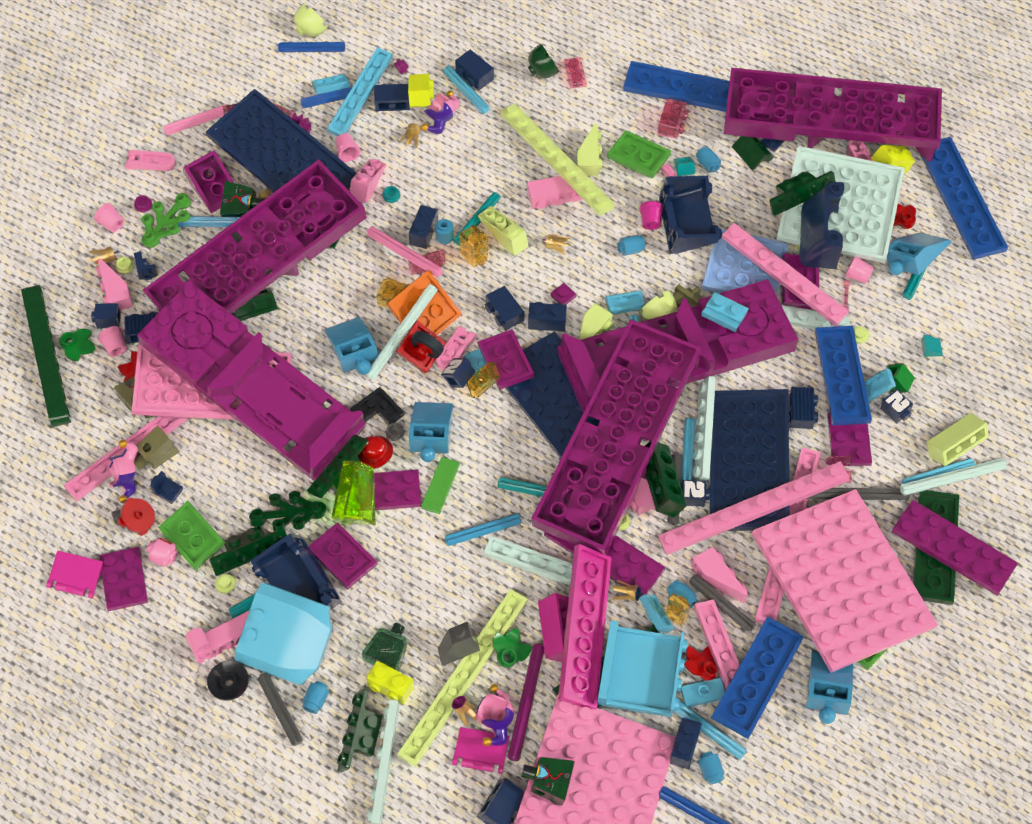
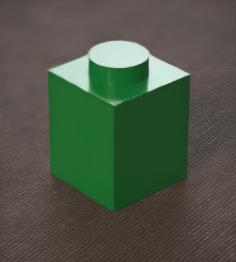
M903 363L889 364L887 368L891 370L896 385L890 391L893 392L897 389L900 393L908 392L915 377Z

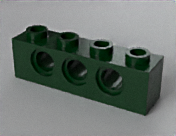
M649 441L645 447L649 448L652 442ZM658 442L646 467V477L656 512L674 518L687 505L669 446Z

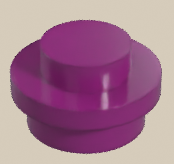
M396 59L394 66L401 75L408 73L407 69L409 66L404 59Z
M140 195L135 199L134 207L138 212H147L152 208V201L147 196Z

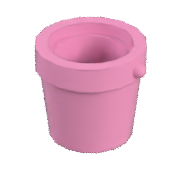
M340 134L335 140L339 159L343 162L356 160L360 155L359 146L350 134Z
M110 203L101 206L94 216V221L112 233H115L124 224V218Z
M854 257L845 277L866 284L874 267L862 259Z
M118 326L106 328L98 335V342L104 346L111 357L123 354L127 350L123 337L124 330Z

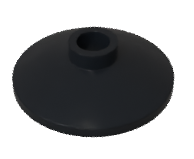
M224 661L212 668L207 678V686L210 693L215 698L223 701L237 699L246 691L249 684L247 670L243 665L235 661ZM228 680L233 681L230 686H226L225 683Z

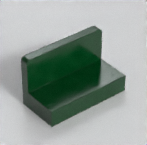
M740 136L732 145V148L752 170L756 169L762 161L769 162L774 158L756 137Z

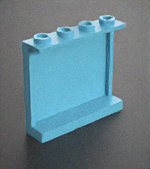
M611 620L597 705L672 718L673 711H678L679 698H676V691L681 690L682 679L678 678L679 671L683 672L685 659H681L682 652L686 653L687 640H684L685 632H681V636L619 627V621Z

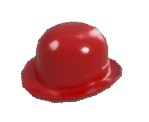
M374 435L367 437L366 439L369 443L359 453L358 458L367 469L380 468L391 459L394 451L393 446L388 439L382 436Z

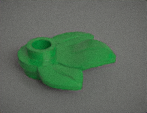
M78 329L74 333L65 332L61 335L59 343L65 349V356L68 359L77 362L80 360L81 354L86 355L95 351L94 344L88 340L92 331Z
M518 628L508 631L505 636L497 632L493 638V648L497 652V661L500 666L505 668L512 667L516 661H524L532 649V646L529 644H521ZM504 654L509 656L508 661L504 660Z

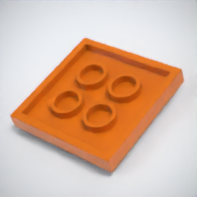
M427 270L387 302L386 305L401 324L427 286L432 284L438 290L417 320L438 335L460 317L462 313L432 273Z

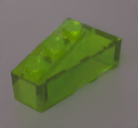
M343 461L331 516L332 519L345 524L376 525L373 467L359 461Z

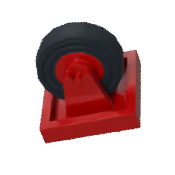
M417 320L395 352L423 373H427L436 358L442 354L443 347L447 342Z

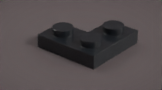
M381 387L350 408L352 412L362 411L364 422L378 414L389 425L404 416V411Z

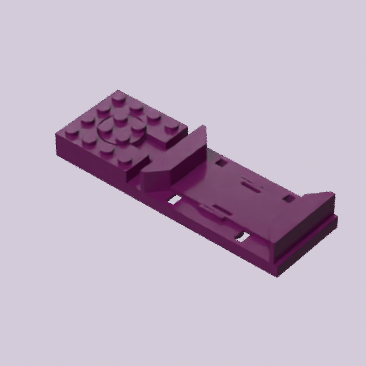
M731 67L724 134L794 141L795 134L808 136L807 148H813L823 141L824 138L912 146L927 161H932L934 151L939 149L941 143L942 88ZM835 88H842L841 96L834 95ZM898 94L905 95V102H898Z
M318 159L144 288L143 292L153 305L161 311L188 282H191L232 314L282 275L298 276L297 264L305 258L309 261L365 220L367 218L365 208ZM235 232L243 238L238 243L231 236ZM271 269L273 272L267 276L265 273ZM182 271L190 278L185 283L178 276Z
M768 279L719 293L749 308L736 332L701 316L702 311L712 296L699 299L698 306L690 307L685 298L682 300L677 312L640 323L702 347L698 368L693 369L686 384L794 352L799 339ZM660 325H667V327L664 328L660 327ZM626 327L581 340L566 333L562 334L561 346L557 347V354L583 413ZM599 343L604 344L603 346L597 347V344ZM617 358L615 363L627 367L629 362ZM671 379L669 385L678 387L680 382Z
M188 282L137 335L141 346L313 481L317 479L351 437L359 435L366 427L362 411L352 412L262 343V334L260 332L253 336L248 332L245 324L191 282ZM272 360L278 363L274 369L268 365ZM239 398L242 403L236 410L232 409L230 405ZM325 401L331 404L327 410L322 407ZM292 440L296 445L288 453L283 448Z
M630 319L531 518L532 527L574 545L581 544L607 555L638 490L640 479H645L646 467L693 369L698 368L702 347ZM617 358L628 361L627 367L616 364ZM671 379L680 382L678 388L669 385ZM588 417L600 420L598 426L587 423ZM642 439L652 442L649 448L640 445Z

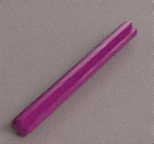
M534 644L532 647L507 756L511 761L520 760L544 654V646L542 644Z

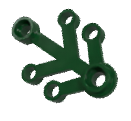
M298 491L289 493V501L292 504L303 506L300 508L281 500V495L274 493L269 496L270 505L277 506L283 510L263 512L261 509H254L249 515V520L252 526L260 527L265 524L266 519L284 517L272 522L275 532H282L290 522L293 523L294 529L300 530L312 518L320 519L324 517L327 508L323 502H310L301 498V494Z

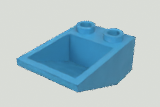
M921 232L895 239L889 245L887 254L890 273L900 275L905 271L920 275L951 243V240Z
M360 317L324 329L344 373L354 369L361 375H366L370 372V363L376 360L378 352L370 332Z
M415 402L410 422L409 447L410 452H420V457L424 462L433 461L436 453L449 454L453 403Z
M812 651L806 708L820 710V721L824 724H831L836 718L835 713L848 715L852 700L853 664L830 673L820 653Z

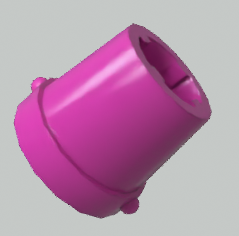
M655 201L642 203L639 211L643 228L646 230L660 228L663 212L662 204Z

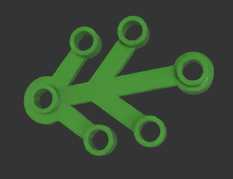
M178 194L175 198L176 203L165 216L163 215V204L160 201L153 203L152 209L156 213L157 226L153 229L152 224L154 220L150 214L142 216L141 221L145 225L146 231L141 239L143 245L153 248L159 244V239L179 233L180 228L177 223L187 222L191 218L189 212L183 210L191 205V200L187 194ZM182 209V211L178 213V216L173 218V216L178 212V210Z

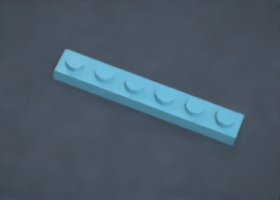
M378 47L376 48L328 126L327 130L329 133L339 136L348 132L373 91L374 85L378 83L392 60V53Z

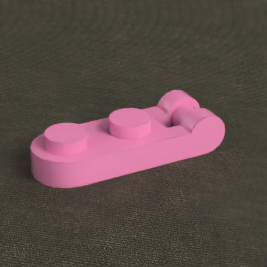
M129 150L127 155L129 159L125 163V168L129 170L170 171L175 167L176 162L174 156L170 153Z
M459 326L443 347L442 354L436 358L438 368L444 371L453 358H461L468 347L475 341L477 334L469 333L466 331V328Z

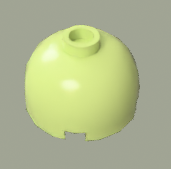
M303 3L294 16V21L297 25L296 30L302 36L317 37L328 26L327 24L323 26L324 20L312 8L306 9V4Z
M669 290L662 293L663 297L656 296L641 308L642 310L639 313L645 320L676 312L677 302Z

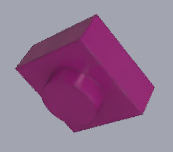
M563 283L553 290L550 296L557 303L567 305L576 298V293Z

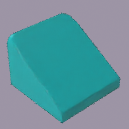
M690 156L673 159L678 176L695 174V163Z
M923 335L921 344L924 357L943 356L940 339Z

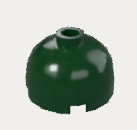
M539 44L530 52L528 57L530 66H528V69L532 75L536 74L538 77L546 79L559 72L542 44Z

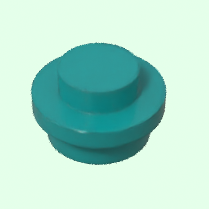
M388 186L383 191V199L388 203H395L400 199V191L395 186Z

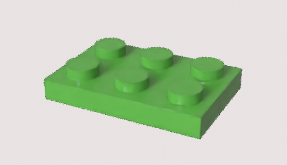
M627 130L624 131L607 153L608 159L652 179L671 156V150Z
M188 500L158 527L168 540L176 545V549L195 570L202 566L226 543Z

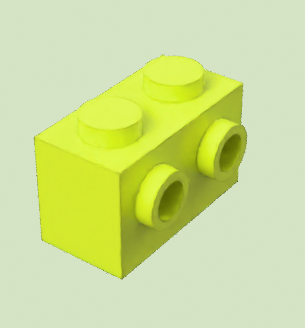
M429 73L409 75L408 94L410 107H426L431 105V99H434L433 80H430Z
M881 145L871 157L874 162L905 168L904 173H907L915 162L911 152L905 146Z
M376 661L366 677L368 687L372 691L386 695L389 700H398L403 705L414 689L412 678L379 661Z

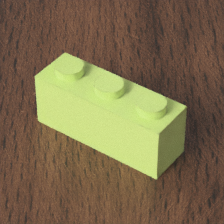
M969 413L927 441L929 456L943 466H947L989 437L987 422Z

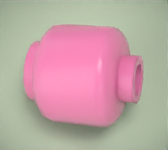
M158 538L155 542L151 541L146 550L149 553V560L162 567H166L169 564L172 565L178 555L176 545L164 538Z

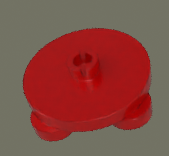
M128 498L121 509L118 524L143 536L154 523V509L143 499Z

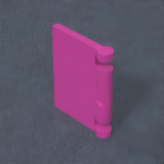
M57 550L46 587L52 588L53 581H57L55 590L83 597L85 596L86 589H90L88 598L93 599L104 562Z
M460 727L452 765L457 766L458 758H462V767L493 772L494 765H499L498 773L502 774L510 736L507 735V741L502 746L490 745L487 747L483 745V739L485 737L494 738L493 733Z

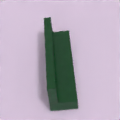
M270 287L263 289L234 311L232 315L238 320L243 321L277 310V304Z

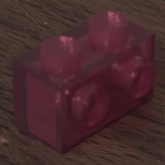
M666 99L658 124L657 135L678 140L679 133L683 134L685 124L683 120L687 121L688 118L687 103Z

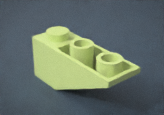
M594 124L577 151V166L587 176H599V169H602V159H599V155H602V145H598V141H601V131H598L597 124Z
M492 206L477 215L497 241L514 256L528 247L525 230Z
M594 303L584 314L579 340L602 334L605 331L609 332L613 326V314Z

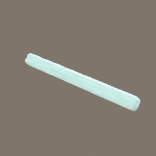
M429 284L371 365L370 372L366 374L367 377L372 380L377 377L438 289L435 286Z
M1001 458L905 483L900 486V492L906 496L1001 471L1007 468V462Z

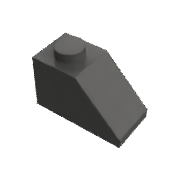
M468 621L448 629L438 647L442 666L480 651L477 635Z

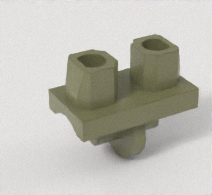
M678 284L673 295L677 302V307L679 308L682 300L685 298L690 307L698 306L699 299L704 298L700 295L701 289L699 287L693 290L689 287L686 289Z

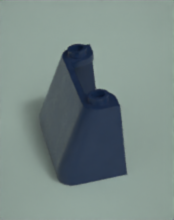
M670 176L665 178L659 195V203L663 206L662 219L670 254H679L715 244L722 237L721 228L712 223L708 203L709 194L712 193V183H709L708 176Z
M831 182L802 205L799 259L801 264L806 267L837 268L843 248V236L836 230H828V220L833 212L838 213L839 203L844 193V182Z
M288 534L250 560L255 575L266 578L270 585L330 606V609L341 603L340 596L308 544L299 535Z

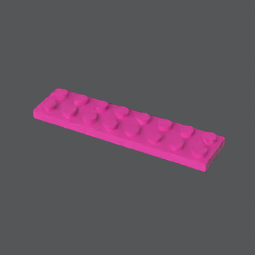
M581 544L574 546L558 699L579 707L597 709L612 557Z

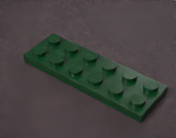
M931 490L918 492L919 504L958 526V494ZM915 547L913 584L923 601L953 605L956 571Z

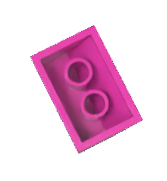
M557 593L538 601L546 659L562 662L569 597Z

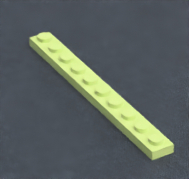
M516 104L501 110V116L599 216L614 209V202Z
M512 589L509 590L477 637L480 651L468 655L461 660L398 752L399 758L416 768L454 712L452 708L454 699L466 694L494 653L493 638L498 632L505 636L527 604L528 599Z

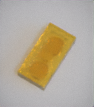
M489 361L467 382L471 398L480 397L500 379L495 362Z
M673 593L668 600L666 614L676 623L683 626L687 621L690 605L684 597Z

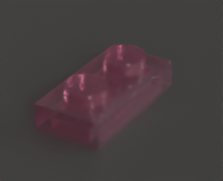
M581 57L564 59V67L570 89L587 87Z
M443 249L422 255L440 267L446 264ZM408 260L411 275L425 272V270Z

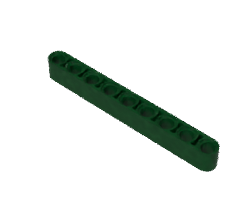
M39 284L21 289L51 427L71 423L69 409L66 404L65 391L62 387L63 382L61 373H59L58 360L55 356L56 351L54 342H52L53 337L49 327L48 315L45 311L46 306L42 297L41 286Z

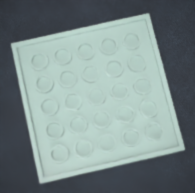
M798 146L791 178L806 171L815 177L833 171L836 182H844V193L839 203L838 213L833 212L828 220V230H836L843 236L841 254L882 263L886 262L905 168ZM803 203L782 213L776 240L800 245L801 209Z

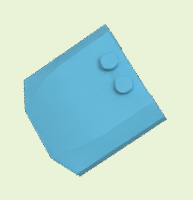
M262 582L256 591L235 651V661L295 684L303 685L319 669L333 630L332 622H330V606Z

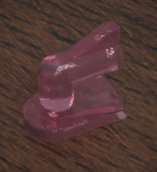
M851 455L830 456L825 459V463L829 466L840 461L843 466H850L852 462ZM846 470L849 475L847 483H852V470Z

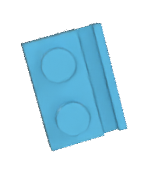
M714 292L702 311L701 316L736 332L749 308Z

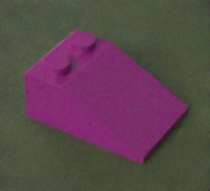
M214 150L183 167L184 175L210 213L221 209L225 181L233 182Z

